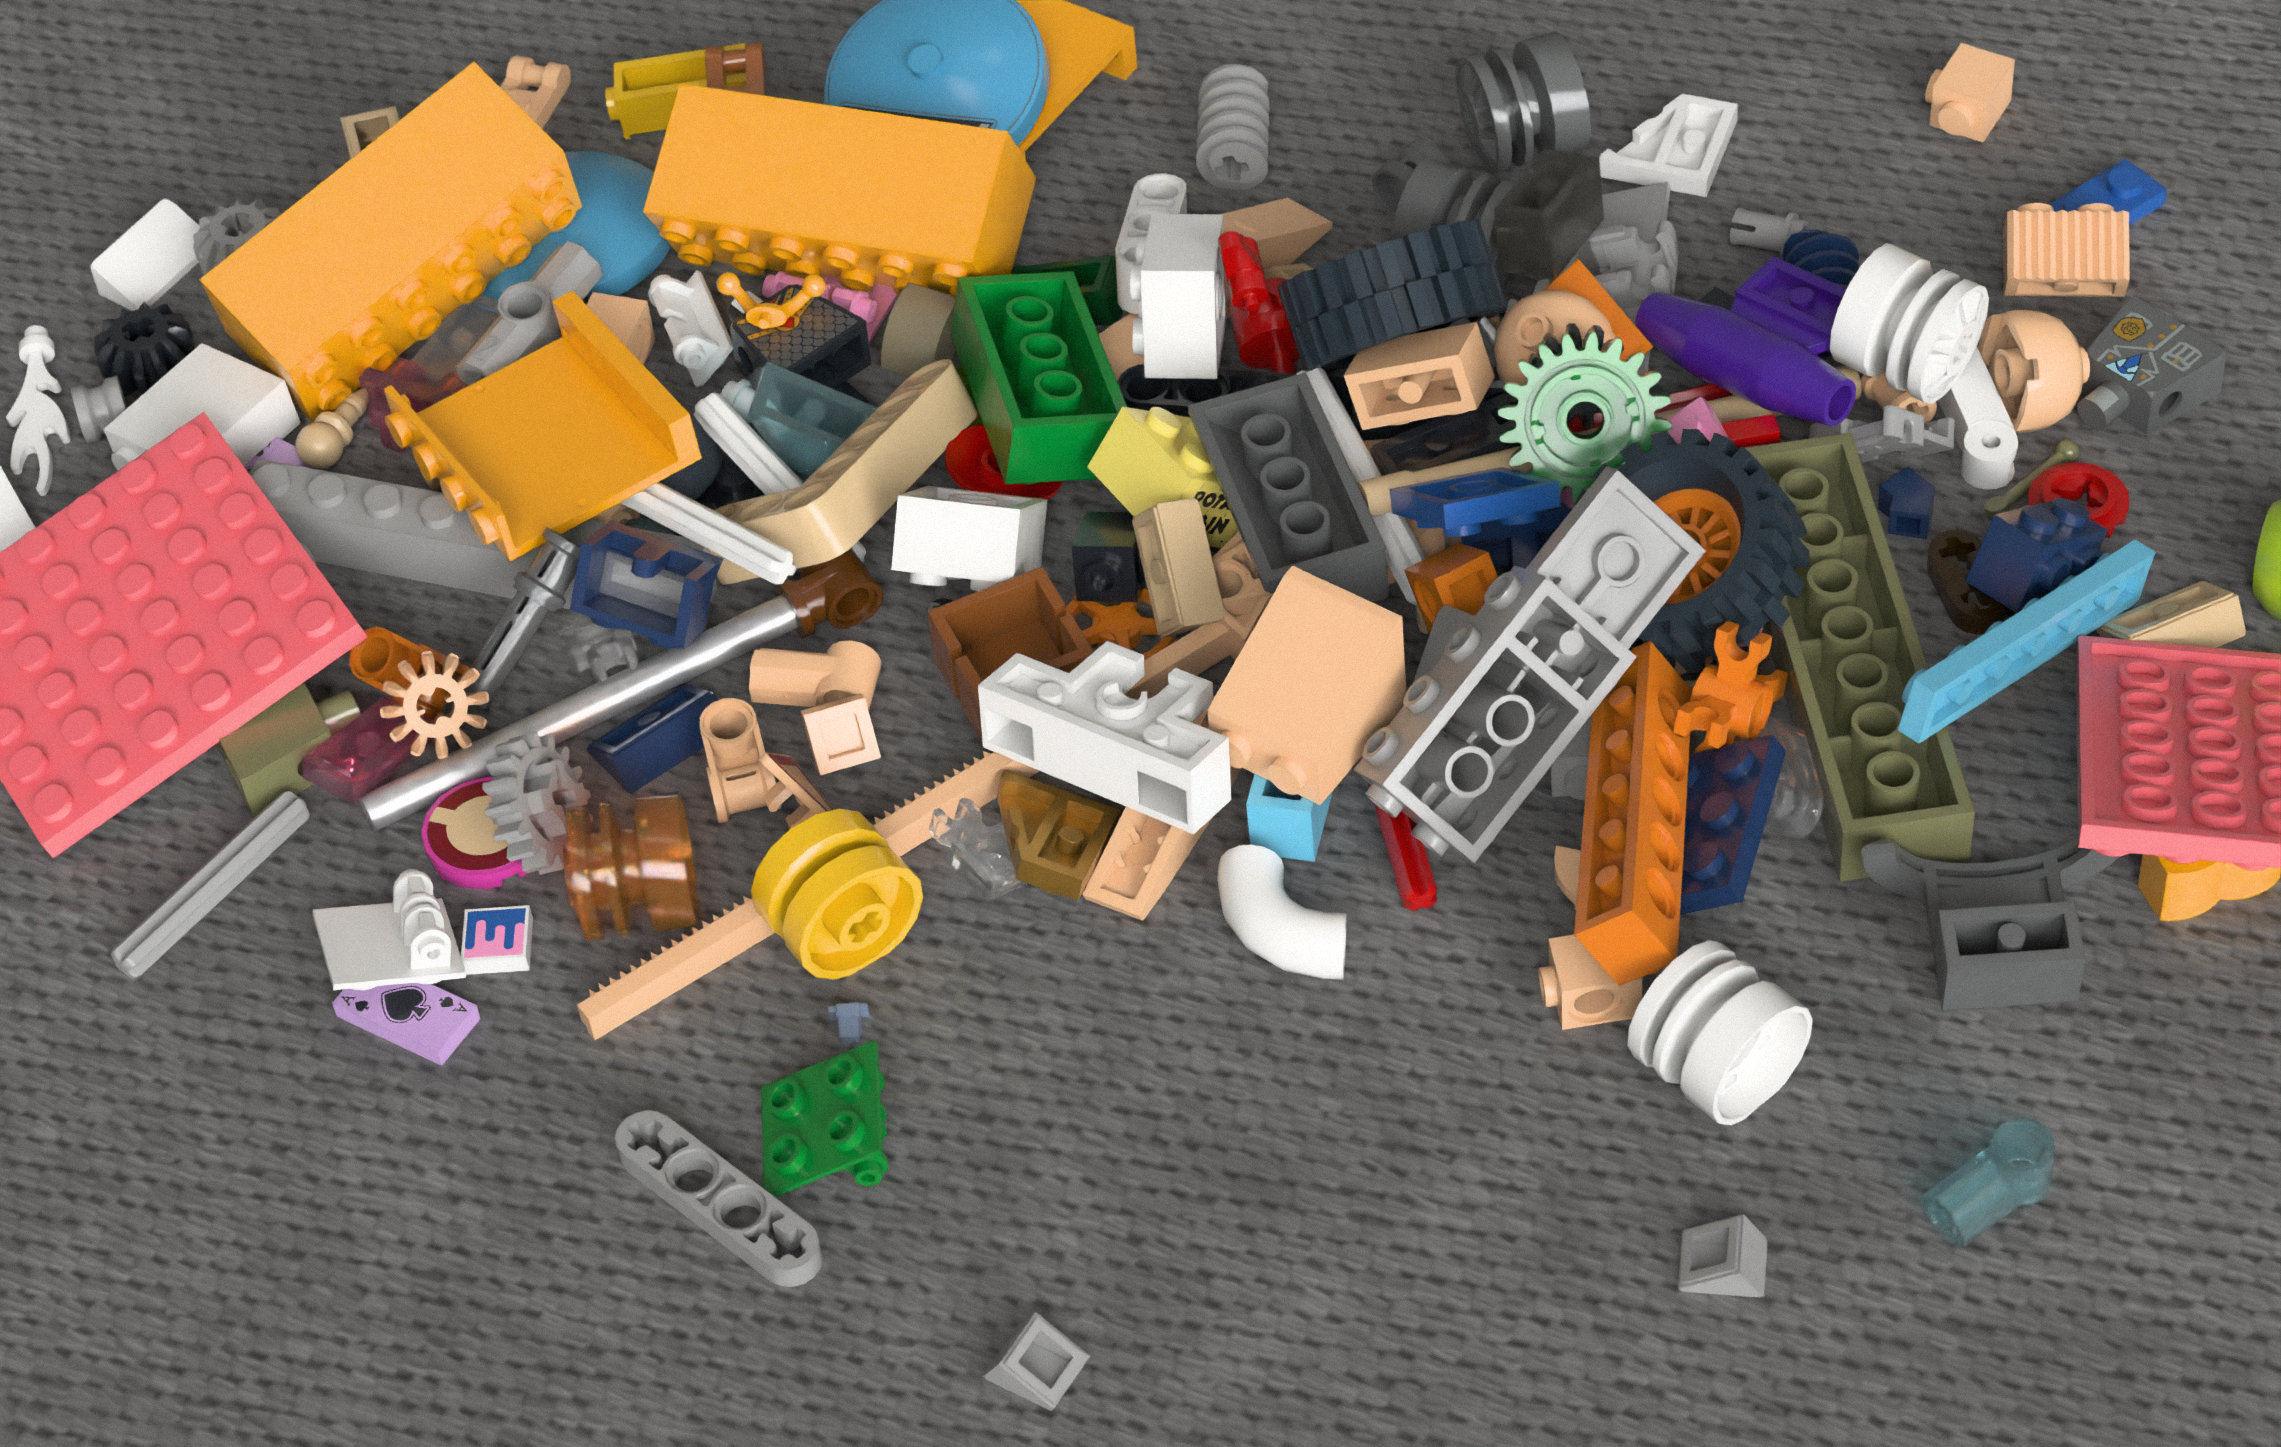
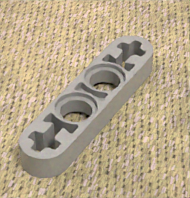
M645 1110L630 1115L618 1126L615 1141L621 1164L627 1172L769 1281L779 1286L794 1287L805 1284L814 1278L821 1269L823 1260L817 1231L812 1225L671 1118L658 1111ZM642 1138L644 1141L651 1143L658 1138L661 1151L668 1159L663 1164L661 1155L647 1145L637 1149L635 1142ZM704 1170L713 1176L710 1183L701 1190L693 1192L684 1191L676 1186L681 1176L689 1171ZM752 1206L760 1211L758 1219L747 1227L735 1228L724 1222L725 1216L736 1207ZM773 1229L778 1243L791 1251L801 1245L803 1255L795 1258L793 1255L787 1254L779 1260L776 1244L769 1238Z

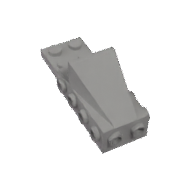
M1606 466L1527 568L1515 565L1510 572H1506L1494 580L1486 591L1484 597L1485 604L1475 616L1446 604L1437 613L1413 684L1403 698L1404 706L1388 726L1380 728L1368 739L1362 751L1363 758L1353 769L1371 785L1365 792V795L1393 818H1396L1401 811L1417 824L1410 832L1411 835L1420 840L1425 847L1439 857H1442L1448 849L1475 863L1636 659V656L1628 649L1706 550L1617 469Z

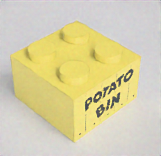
M1122 407L1090 461L1088 468L1133 516L1158 503L1189 498L1197 499L1200 504L1209 547L1222 548L1239 530L1191 418L1173 415L1159 407H1151L1149 411Z

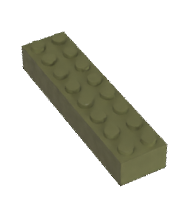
M1852 433L1745 448L1758 460L1796 506L1794 510L1804 521L1807 532L1806 536L1799 539L1809 550V567H1793V570L1805 582L1800 598L1797 599L1785 595L1781 604L1791 615L1781 628L1769 620L1764 625L1766 634L1773 636L1770 649L1776 669L1788 673L1784 696L1839 881L1870 877L1863 868L1861 849L1865 845L1879 839L1893 838L1900 848L1923 859L1950 863H1969L1975 810L1947 726L1919 744L1898 731L1906 705L1902 701L1905 686L1918 670L1922 668L1928 670V666Z

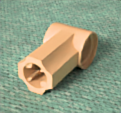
M851 640L832 644L827 653L767 648L755 649L750 663L749 692L751 701L755 703L816 707L861 693L865 697L869 711L882 661L878 653L871 647Z

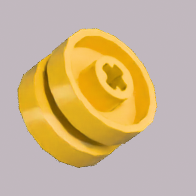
M840 808L815 814L785 833L771 846L756 869L751 888L754 909L769 927L784 939L785 946L799 963L814 977L833 980L850 976L890 953L903 941L916 921L923 900L920 879L904 860L889 848L888 842L859 811Z

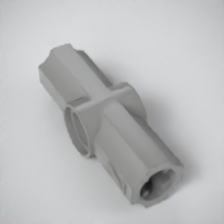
M567 241L563 246H558L529 281L516 283L502 292L498 299L499 317L456 366L460 380L469 386L561 338L562 334L552 301L572 290L583 300L603 276L599 262L592 258L584 247Z

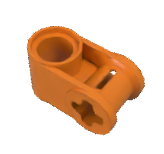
M377 626L366 629L364 632L368 638L353 647L349 654V665L352 673L358 679L383 692L385 691L382 687L387 680L394 681L405 688L410 683L397 667L398 663L402 660L410 663L418 676L425 673L421 661V653L423 651L430 650L435 660V672H442L444 661L447 655L422 643L417 644ZM458 661V666L452 677L457 680L471 667ZM436 687L431 696L420 694L417 699L416 708L423 707L425 713L422 715L434 720L438 713L446 714L443 711L447 703L444 697L449 692L443 688ZM393 696L392 700L402 704L401 697Z

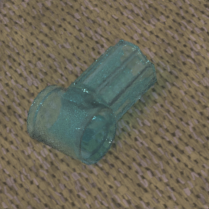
M2028 1118L2011 1119L2002 1123L1993 1134L1991 1146L1922 1195V1209L1928 1215L1932 1226L1951 1244L1955 1243L1963 1248L2018 1206L2033 1205L2042 1201L2050 1193L2053 1181L2055 1158L2053 1135L2046 1126ZM2024 1160L2031 1162L2033 1165L2018 1166L2012 1164L2011 1161Z

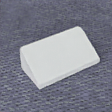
M166 198L162 199L92 262L90 269L99 295L132 311L138 310L144 301L149 307L153 305L199 263L193 248L195 243L193 235L200 229L199 225L175 203Z

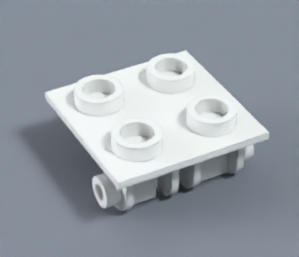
M408 869L399 875L393 887V903L313 909V918L333 990L350 988L354 990H368L383 985L416 982L420 984H434L442 980L466 978L465 968L443 899H436L433 896V884L430 877L419 870Z

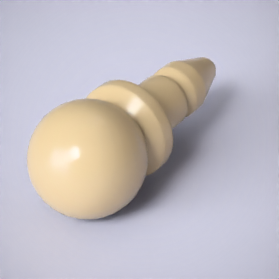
M361 388L350 394L334 412H321L316 417L314 423L305 426L299 432L296 439V452L306 466L321 470L330 468L339 461L344 447L348 446L353 439L351 427L367 409L371 397V391L368 388Z

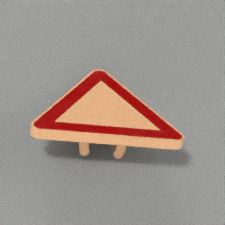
M766 752L759 758L762 764L779 779L764 796V801L769 811L776 812L779 806L792 794L800 804L792 814L786 817V822L790 829L815 814L834 810L789 755Z

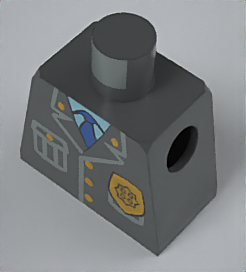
M2134 295L2124 304L2086 351L2090 362V374L2087 382L2082 385L2081 395L2084 398L2077 404L2078 414L2088 427L2097 431L2103 430L2116 418H2120L2144 434H2150L2214 397L2221 391L2227 350Z

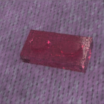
M384 696L302 759L303 779L353 804L414 756L410 750L417 732L412 730L402 740L393 741L390 737V732L394 727L405 721L406 718L404 715L394 718H382L380 713L382 706L399 704ZM420 715V717H422L423 719H425V720H427V721H431V722L434 721V720H432V719H430V718H427V717H425V716H423V715ZM428 737L425 747L428 744H430L434 740V738Z

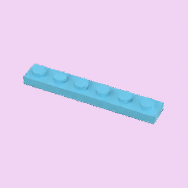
M2133 540L2112 554L2105 553L2092 567L2076 577L2073 575L2068 576L2057 589L2041 599H2031L2020 612L2004 622L1997 621L1993 623L1976 640L1966 646L1963 644L1958 645L1941 662L1928 670L1925 668L1918 670L1908 681L1902 694V701L1906 705L1898 731L1918 744L2076 643L2078 635L2087 636L2132 607L2140 599L2156 552L2139 541Z

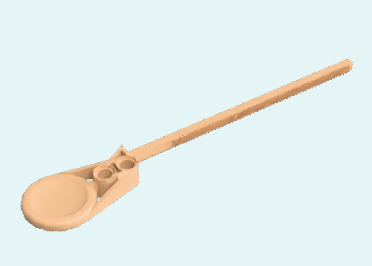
M1386 439L1366 440L1363 442L1371 455L1370 449L1373 448L1372 445ZM1405 518L1426 558L1445 549L1443 529L1416 527L1415 520ZM1239 531L1212 557L1225 612L1224 618L1216 623L1200 626L1144 660L1145 676L1124 694L1125 696L1138 700L1141 692L1147 691L1148 699L1154 697L1168 685V674L1174 668L1197 676L1228 656H1231L1236 661L1273 594L1264 591ZM1387 564L1388 585L1397 581ZM983 751V759L980 760L973 757L974 764L971 766L963 763V771L954 769L955 776L948 777L944 775L945 782L942 784L934 781L935 788L932 790L924 787L925 794L922 796L914 793V801L911 802L904 799V807L901 808L894 805L895 812L891 814L884 811L885 818L882 820L874 817L875 824L873 826L888 842L889 848L900 857L997 798L998 786L1004 770L1027 778L1040 771L996 752L990 754ZM743 896L744 904L738 905L733 902L734 910L728 911L723 909L724 916L721 918L713 915L714 922L711 924L702 921L704 928L698 930L692 927L693 935L687 936L682 933L683 941L679 943L671 939L673 947L667 949L661 946L662 953L656 955L651 952L652 959L648 962L640 958L642 964L640 967L637 968L630 965L631 972L628 974L620 971L621 978L617 981L609 977L610 985L605 987L599 984V992L596 993L589 989L590 997L577 1004L581 1021L586 1025L588 1033L594 1040L600 1038L774 934L775 932L754 909L753 899Z

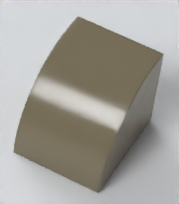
M908 282L896 300L886 325L881 350V368L911 376L914 372L930 363L943 359L950 360L957 351L951 336L956 296Z

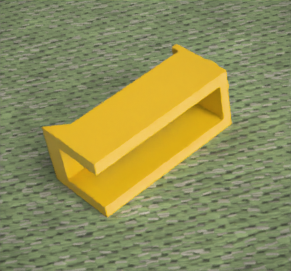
M746 43L724 46V50L745 49ZM705 49L613 63L614 86L605 88L609 118L611 121L620 120L625 140L631 139L633 134L666 130L679 84L707 87ZM746 72L727 73V87L747 86Z

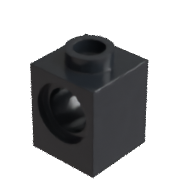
M1086 512L1071 545L1077 601H1139L1146 579L1132 523L1134 516L1130 512Z

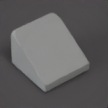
M1744 1214L1682 1230L1678 1289L1681 1292L1764 1297L1767 1256L1766 1237Z
M1035 1312L1016 1327L983 1374V1377L1052 1411L1090 1355Z

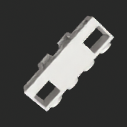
M1106 641L1070 673L1016 653L978 685L983 747L1191 834L1196 833L1231 801L1229 737L1192 723L1209 708L1213 701V682L1174 668L1168 674V685L1157 695L1148 699L1147 691H1143L1138 700L1131 699L1124 694L1145 676L1144 655Z

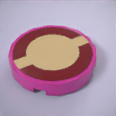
M483 777L463 782L441 795L426 813L421 834L426 855L432 863L434 870L443 880L462 888L491 889L504 885L502 879L512 877L517 873L519 878L527 874L523 872L521 859L512 862L507 859L509 844L506 839L496 842L493 837L495 830L499 826L493 823L492 818L486 817L485 809L489 807V802H492V797L482 789L483 783L493 781V777Z

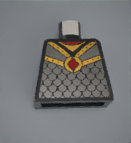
M798 284L788 285L765 301L751 291L745 292L757 304L771 303L781 305L793 298L802 289V286ZM821 296L810 298L783 325L767 329H761L750 324L746 319L745 312L736 299L732 301L729 307L728 316L732 321L730 333L735 363L740 372L784 421L872 364L866 321Z

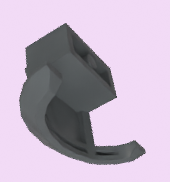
M2078 836L2050 851L2024 858L1989 863H1950L1923 859L1900 848L1893 838L1879 839L1865 845L1861 849L1863 868L1874 882L1893 893L1925 901L1942 1011L2078 1001L2086 957L2076 901H2065L2063 889L2091 878L2111 865L2119 856H2106L2093 849L2078 848Z

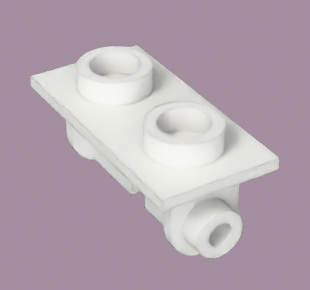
M696 270L687 283L672 278L669 275H659L651 282V287L648 291L649 300L653 306L657 307L660 317L667 319L664 326L673 345L675 360L688 368L696 388L703 386L716 369L724 364L727 356L733 350L731 338L700 271Z

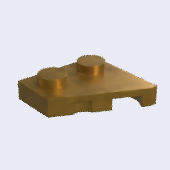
M1004 770L998 786L997 799L1016 880L1037 886L1047 893L1062 895L1078 901L1114 832L1121 810Z

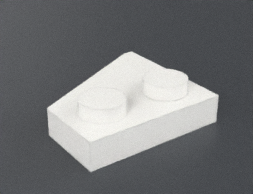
M1687 94L1679 95L1663 107L1660 115L1647 119L1632 130V142L1615 153L1608 148L1601 153L1598 159V177L1645 186L1668 182L1671 191L1707 197L1737 123L1738 104Z

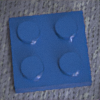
M1505 467L1390 489L1392 514L1415 520L1416 527L1441 528L1443 529V535L1449 537L1468 536L1482 531L1481 523L1500 519L1503 525L1532 523L1539 520L1538 511L1561 507L1558 481Z

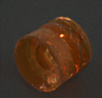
M680 792L637 797L634 806V828L622 829L613 803L610 801L600 803V833H593L591 819L586 806L567 808V834L563 844L564 871L570 903L580 919L586 942L605 940V910H612L618 936L621 938L631 936L633 906L645 905L650 923L655 932L699 926L700 917L696 874L688 823Z

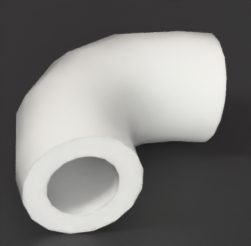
M1240 845L1227 850L1220 858L1217 877L1222 911L1226 922L1244 946L1284 971L1322 979L1343 980L1347 914L1307 909L1292 901L1284 890V865L1282 859L1274 851L1257 845Z

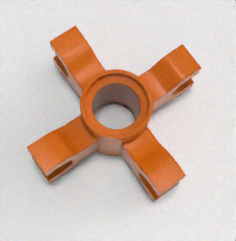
M1727 621L1717 628L1714 649L1719 661V667L1709 664L1703 669L1694 685L1690 702L1685 703L1677 711L1673 732L1685 737L1693 730L1706 731L1705 740L1695 749L1694 753L1714 748L1719 749L1722 746L1735 742H1743L1744 738L1751 740L1760 735L1769 718L1773 702L1778 701L1784 696L1788 676L1787 672L1778 669L1770 675L1756 674L1759 663L1770 652L1773 636L1761 632L1750 641L1749 652H1745L1736 642L1739 624Z

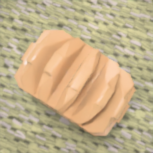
M428 650L421 653V661L425 671L423 674L417 676L411 664L406 660L398 663L399 671L410 683L405 688L394 681H385L382 687L383 690L390 695L401 697L402 704L382 706L380 713L382 718H394L402 715L406 718L405 721L394 727L390 732V737L393 741L402 740L408 733L415 730L417 734L411 744V754L421 756L425 749L427 738L430 737L435 738L437 757L443 759L448 757L445 736L453 734L463 749H467L472 745L469 736L460 728L463 722L475 728H485L487 720L483 716L468 712L467 710L468 705H482L489 702V694L486 691L465 694L463 689L478 679L480 676L479 672L475 668H470L455 680L452 675L458 666L459 657L453 653H449L446 657L442 672H435L434 656ZM436 687L443 688L449 692L444 697L447 703L453 701L452 710L449 715L438 713L433 722L420 717V715L425 713L423 707L416 708L417 699L420 694L431 696Z

